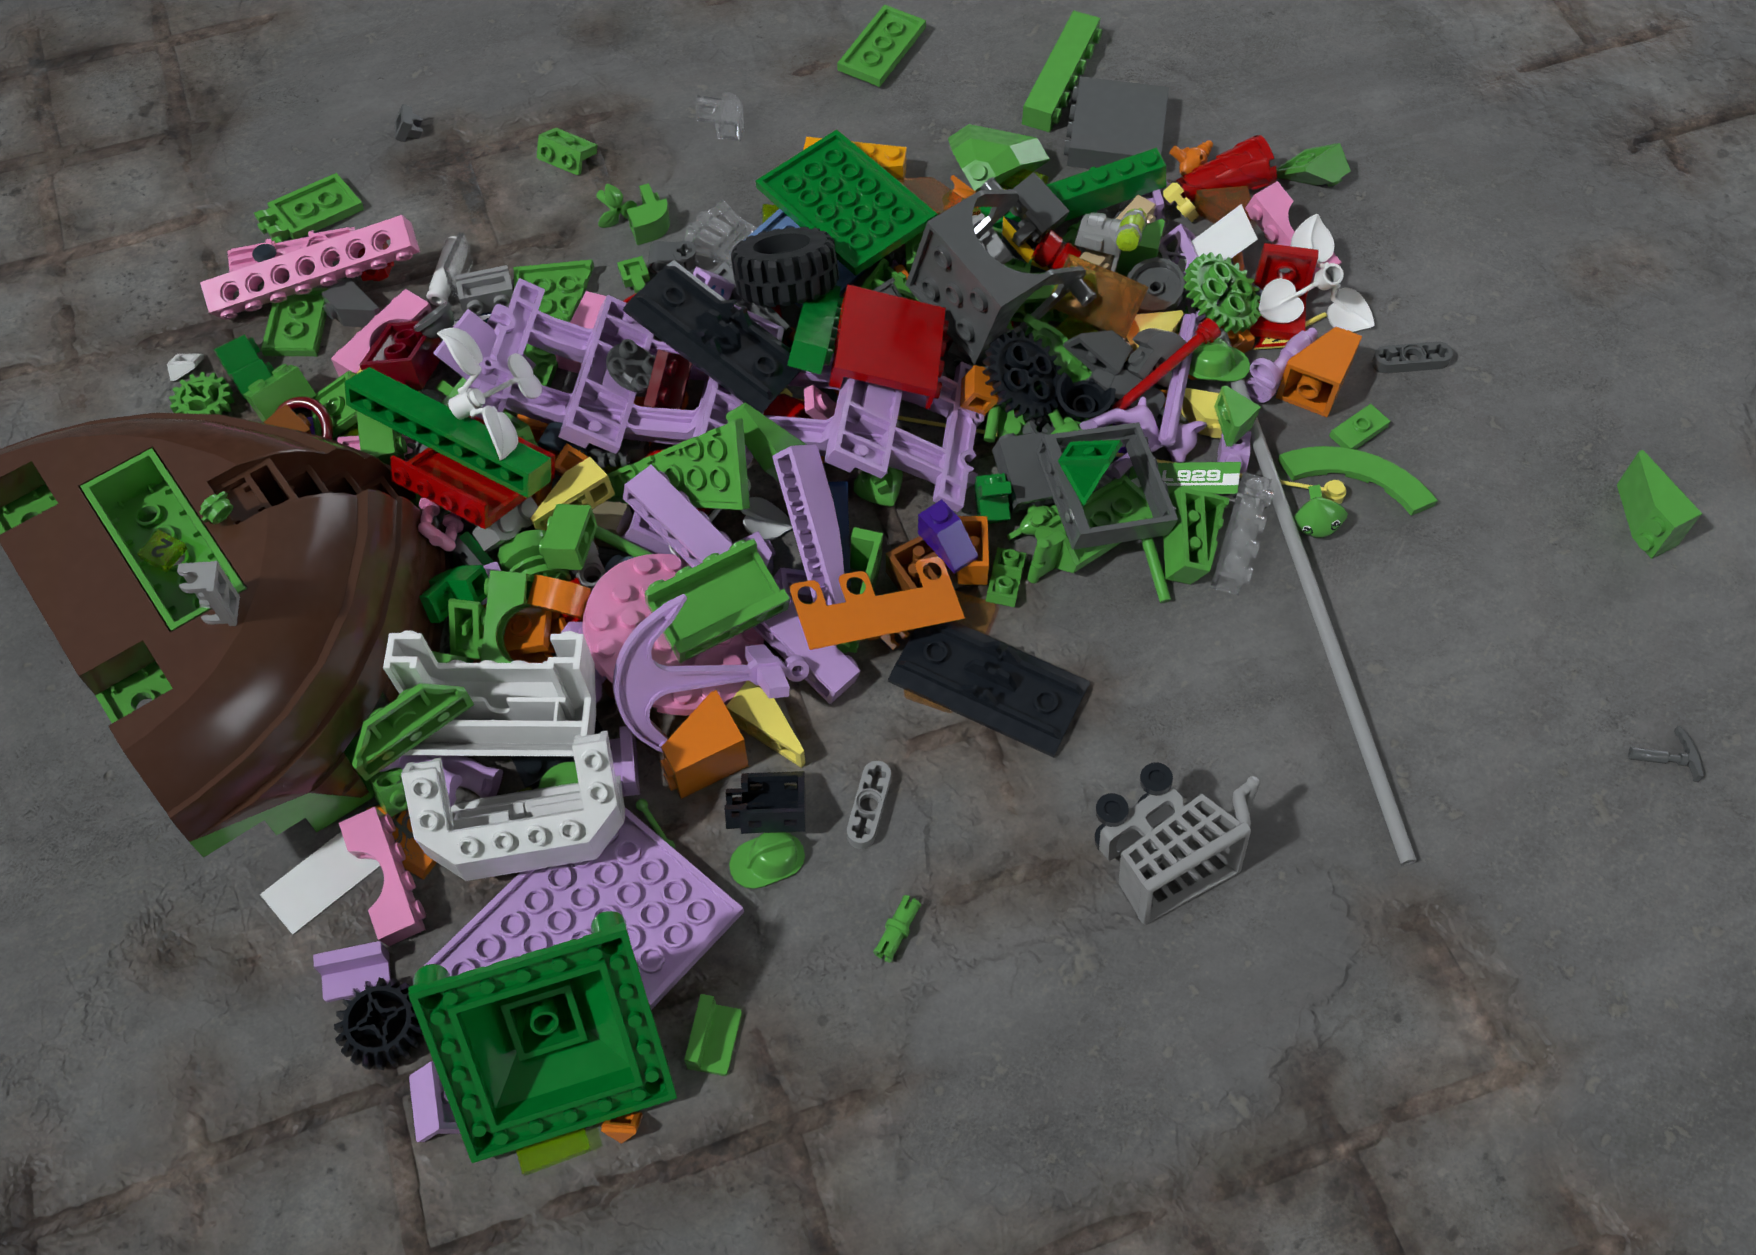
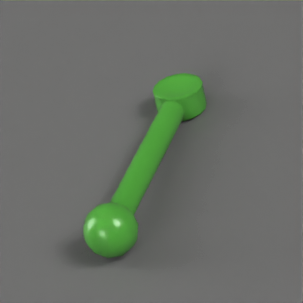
M639 799L636 802V808L639 811H643L656 834L675 849L674 842L667 839L649 811L648 802L645 799Z

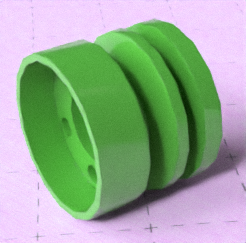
M529 530L516 534L515 537L503 543L499 548L498 558L503 571L527 573L532 576L537 574L568 582L572 581L568 569L547 568L544 557L540 555L539 542L541 538H544L546 530Z

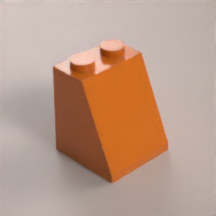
M1336 326L1291 357L1286 364L1276 398L1328 417L1350 370L1362 336Z
M717 690L708 694L661 747L664 759L660 760L664 771L663 776L671 791L676 789L681 799L748 767L744 738Z

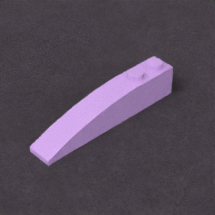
M817 444L790 446L773 455L772 458L807 580H815L820 584L827 606L843 603L845 598L839 583V577L844 574L840 532L833 498ZM810 587L812 598L815 602L817 599V593L813 588Z

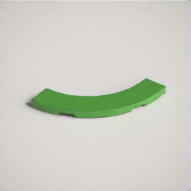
M1318 446L1292 450L1280 454L1278 458L1279 463L1292 481L1310 476L1327 475V473L1345 474V477L1369 483V481L1384 488V492L1400 503L1410 516L1434 507L1438 501L1418 479L1406 470L1379 456L1364 451L1343 447Z

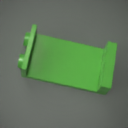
M854 527L851 535L850 568L866 571L874 591L881 567L883 533ZM864 581L862 583L860 594H862L866 589ZM860 640L838 644L837 648L842 653H857Z

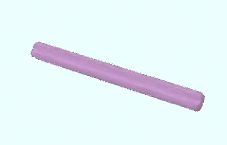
M1195 313L1185 314L1182 319L1179 335L1186 342L1196 335L1195 331L1197 330L1199 319ZM1192 353L1180 362L1176 369H1172L1158 438L1163 446L1173 445L1176 440Z

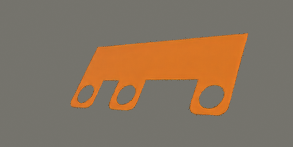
M940 557L918 560L915 567L923 587L875 596L867 573L857 571L842 574L839 577V583L846 602L828 606L826 605L820 584L817 581L809 580L792 584L790 586V593L809 649L813 650L965 619L944 561ZM927 563L937 564L942 572L940 578L936 580L927 578L923 573L924 565ZM858 577L864 581L866 589L862 594L856 595L847 589V581L850 578ZM805 586L813 588L817 593L816 601L812 604L801 602L798 598L800 588Z

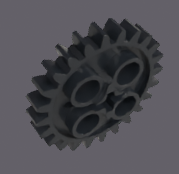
M1014 330L1007 334L1003 333L989 344L990 348L985 351L988 357L982 361L988 368L982 372L990 377L985 384L994 388L990 395H998L997 404L1005 403L1006 413L1014 410L1015 418L1023 415L1026 421L1030 418L1037 420L1048 415L1053 409L1058 407L1057 402L1059 400L1056 390L1057 382L1062 375H1059L1057 371L1062 366L1054 364L1057 356H1050L1048 354L1050 346L1043 348L1041 338L1034 341L1033 333L1025 336L1023 330L1015 333Z

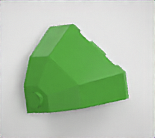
M968 124L948 138L951 150L975 192L980 191L981 186L992 177L995 178L998 184H1001L1023 168L1030 174L1050 161V158L1036 137Z

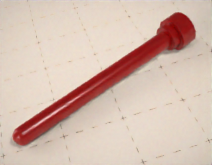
M1206 318L1197 326L1198 329L1195 331L1196 335L1118 400L1113 405V409L1120 408L1125 410L1201 344L1214 342L1221 336V330L1212 319Z

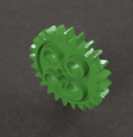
M1210 252L1208 255L1203 253L1200 257H1196L1189 264V267L1185 269L1187 274L1183 279L1187 283L1183 287L1190 291L1186 297L1194 300L1191 306L1200 309L1199 316L1205 314L1219 328L1223 326L1226 333L1232 330L1234 334L1238 331L1244 332L1257 322V319L1261 316L1258 309L1261 297L1256 295L1259 288L1252 286L1254 279L1246 277L1247 270H1239V263L1233 265L1231 264L1230 257L1223 260L1220 253L1215 257Z

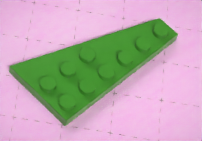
M743 418L733 420L726 425L707 431V433L688 439L655 455L643 458V460L607 474L615 492V495L609 498L610 502L628 504L623 499L624 485L648 466L652 465L657 471L664 472L668 476L670 483L678 491L684 492L689 497L694 507L734 510L750 508Z

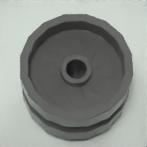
M1155 257L1145 259L1134 266L1129 272L1125 283L1132 315L1182 310L1183 313L1185 312L1188 300L1186 289L1183 287L1185 285L1184 274L1176 263L1169 259Z

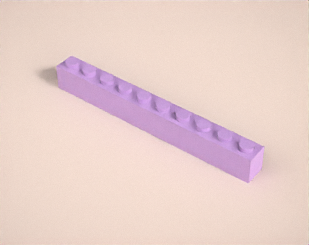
M652 465L648 466L624 485L623 499L692 568L703 563L702 561L707 556L713 553H719L720 555L730 550L729 548L733 545L726 533L723 531L719 532L711 524L710 518L703 511H698L691 504L689 497L684 492L678 491L670 483L668 476L662 471H657ZM789 596L788 610L753 628L785 660L792 655L802 656L809 665V673L805 680L831 704L855 683L860 670L855 660L849 655H844L837 648V645L813 650L809 649L794 602ZM795 666L794 669L797 670L800 666Z

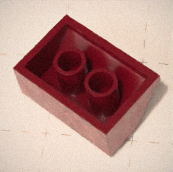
M420 320L388 323L360 363V368L364 370L370 367L416 391H420L424 388L441 361L433 352L442 341L439 337L432 339L424 336L420 331L416 332L414 326Z

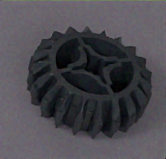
M379 977L376 986H373L370 981H365V990L362 992L357 988H353L352 992L355 997L352 1001L350 999H343V1004L347 1008L346 1010L336 1011V1016L342 1021L334 1024V1030L340 1033L335 1038V1041L339 1046H343L341 1053L345 1057L351 1056L350 1061L354 1065L362 1063L365 1069L371 1070L374 1064H376L379 1070L384 1071L387 1061L393 1067H398V1057L402 1055L405 1059H410L411 1055L408 1052L410 1047L420 1049L421 1045L416 1038L424 1037L408 995V987L410 986L408 983L404 982L400 985L397 979L392 978L387 984L384 978ZM396 1001L404 1006L384 1008L380 1002ZM368 1010L367 1015L364 1017V1019L360 1020L363 1014ZM380 1015L386 1020L383 1021L385 1024L382 1026L384 1034L376 1027L380 1026L378 1024L381 1021ZM404 1026L401 1033L395 1038L398 1029ZM379 1039L383 1046L366 1047L359 1044V1041Z

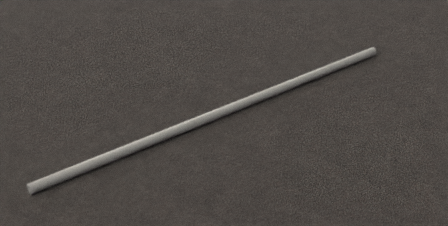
M1221 328V336L1218 338L1224 340L1228 346L1232 347L1228 334L1224 331V328ZM1244 378L1239 381L1230 382L1233 390L1251 400ZM1256 417L1253 427L1249 430L1251 431L1250 441L1401 866L1413 864L1417 861L1258 417Z

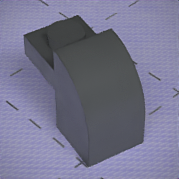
M1158 328L1142 330L1132 339L1139 347L1130 355L1124 370L1144 379L1157 362L1161 365L1187 342L1174 332Z

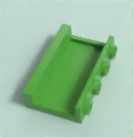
M754 538L748 541L740 540L734 543L729 548L730 550L720 555L719 553H713L707 556L702 561L703 563L693 568L691 566L684 567L674 577L666 581L663 579L657 580L649 585L648 590L645 591V602L651 613L660 608L664 603L682 594L687 597L686 602L674 621L663 632L679 663L788 610L790 598L785 589H779L757 551V542Z

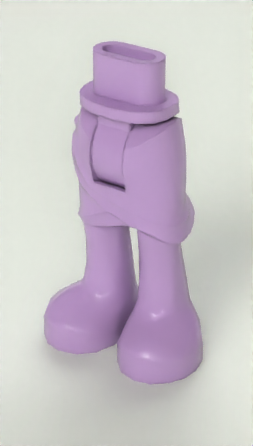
M1309 328L1307 331L1302 330L1293 336L1281 350L1280 356L1275 362L1266 358H1258L1252 362L1250 372L1253 377L1245 382L1252 401L1264 403L1275 395L1288 360L1316 340L1318 332L1315 328Z

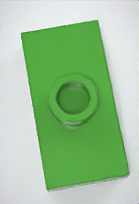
M1369 404L1331 430L1329 437L1340 447L1356 450L1388 428L1391 421L1372 404Z

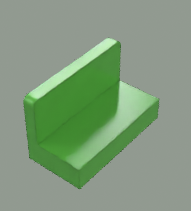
M700 995L684 1059L687 1069L720 1076L728 1075L742 1016L740 1009L716 1005L714 996Z

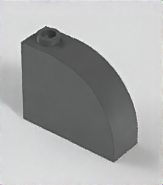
M1014 433L1006 434L999 438L992 449L999 474L1005 473L1006 482H1011L1012 493L1008 495L1011 513L1027 510L1028 507L1034 504L1037 507L1055 504L1036 453L1043 435L1048 434L1031 433L1016 436Z

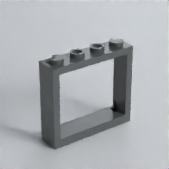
M1139 422L1043 435L1036 453L1072 550L1169 535L1178 521L1175 513L1177 509L1171 503L1167 484L1161 478L1158 462L1151 453L1148 437L1144 436ZM1121 440L1123 444L1121 447H1126L1153 518L1090 528L1080 500L1058 462L1069 442Z

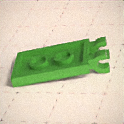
M335 173L268 202V209L254 212V216L259 221L257 225L263 234L268 232L272 237L271 240L278 243L287 241L290 236L293 240L307 236L309 231L316 232L363 211L364 208L360 199L343 179Z

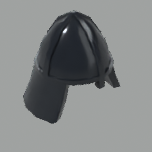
M1063 373L1058 380L1056 390L1059 403L1063 406L1064 411L1074 421L1081 423L1099 416L1108 410L1115 400L1116 388H1109L1104 391L1091 378L1089 381L1082 380L1073 383L1066 373Z

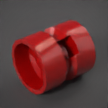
M1049 230L1037 245L1031 260L1041 267L1049 266V270L1074 267L1081 255V250L1071 243L1063 244V238L1054 231Z

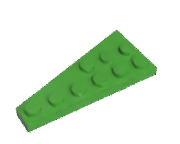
M593 259L513 267L514 288L518 279L521 278L545 289L538 311L570 323L584 296L594 268ZM526 344L524 354L536 364L533 374L539 379L541 385L550 387L558 367L555 354Z

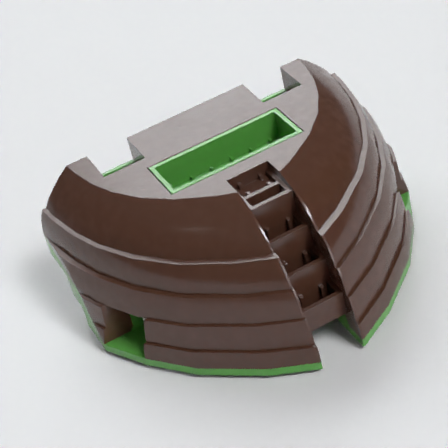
M148 413L100 419L45 432L0 449V544L76 673L97 697L112 724L108 727L121 749L172 822L203 858L262 821L268 824L276 836L304 818L308 820L316 832H319L374 797L369 780L365 781L352 765L360 735L355 738L354 736L362 726L363 721L367 719L378 703L381 695L387 704L399 696V692L383 669L389 633H401L403 631L422 633L431 651L441 653L440 642L445 619L441 623H431L419 596L431 587L429 583L431 578L456 567V556L452 551L448 552L439 546L432 545L429 539L418 531L423 509L419 510L416 507V494L413 491L392 481L390 465L383 463L371 454L319 435L220 414ZM225 491L228 494L226 498L233 505L232 512L219 524L214 525L211 521L205 523L202 520L203 516L199 513L202 503L213 494L218 495L220 492ZM434 516L431 524L445 534L446 527L443 525V521L440 523ZM163 535H171L168 541L173 544L156 551V554L164 553V555L161 557L153 556L151 553L153 548L166 545V543L157 544V540ZM185 556L182 563L218 561L240 596L236 626H229L228 623L206 624L203 622L201 616L206 614L214 615L216 613L213 608L200 607L199 598L195 593H186L180 589L179 584L186 583L187 581L184 576L178 574V565H170L173 559ZM152 699L149 703L136 709L138 703L142 700Z

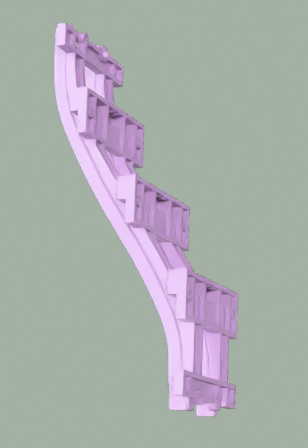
M521 278L516 283L508 307L501 304L495 305L487 321V324L495 329L494 332L497 338L490 357H484L479 365L482 368L481 373L483 375L494 374L498 376L495 386L476 378L469 387L472 389L477 388L482 393H485L513 379L514 376L511 374L507 363L508 357L514 353L522 356L526 344L580 362L582 365L573 393H565L541 385V395L535 399H529L521 393L518 384L515 383L485 398V404L482 408L494 406L497 412H503L504 408L547 424L554 422L563 423L559 438L586 448L591 443L614 454L620 449L623 439L676 445L693 437L707 433V431L729 423L726 419L727 413L743 404L741 400L695 365L692 366L689 379L708 381L703 402L695 410L641 407L633 404L637 392L621 387L608 372L606 357L610 349L622 343L625 339H631L651 355L656 356L658 349L678 352L666 343L654 340L653 333L623 311L627 303L607 295L600 307L594 328H584L538 311L545 289ZM747 311L753 321L782 341L784 327ZM832 353L829 366L823 365L821 375L802 370L788 385L800 387L814 385L817 388L840 390L834 416L827 420L764 415L805 444H817L820 456H825L824 462L849 473L856 467L882 478L887 473L889 466L935 484L933 502L936 503L942 499L956 512L963 508L966 490L975 484V478L978 476L977 473L972 472L974 468L967 465L965 460L971 462L976 457L973 450L976 427L984 421L985 415L960 407L961 379L973 367L962 361L956 367L954 381L944 376L938 378V381L942 382L941 393L938 399H933L931 407L928 409L947 417L942 447L896 427L901 400L925 408L927 396L843 377L840 389L829 386L834 353ZM482 414L476 415V417L483 419ZM745 445L746 465L748 466L752 461L753 455Z

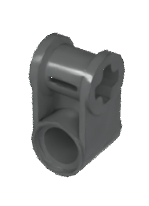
M689 241L653 242L649 249L648 272L656 276L666 265L675 260L684 268L686 264V270L693 274L696 267L700 268L699 261L695 258L696 247Z

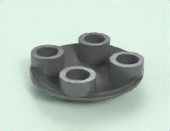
M625 339L622 343L610 349L606 357V365L609 374L617 384L629 391L642 393L647 392L656 356L651 355L647 350L638 346L633 340Z

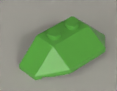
M418 683L414 687L402 691L397 699L385 707L376 709L368 719L363 721L352 765L362 778L367 781L410 749L474 706L472 699L465 688L459 686Z

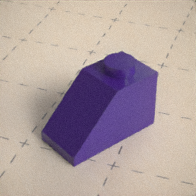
M942 499L918 514L919 536L954 574L978 558V554L961 519Z

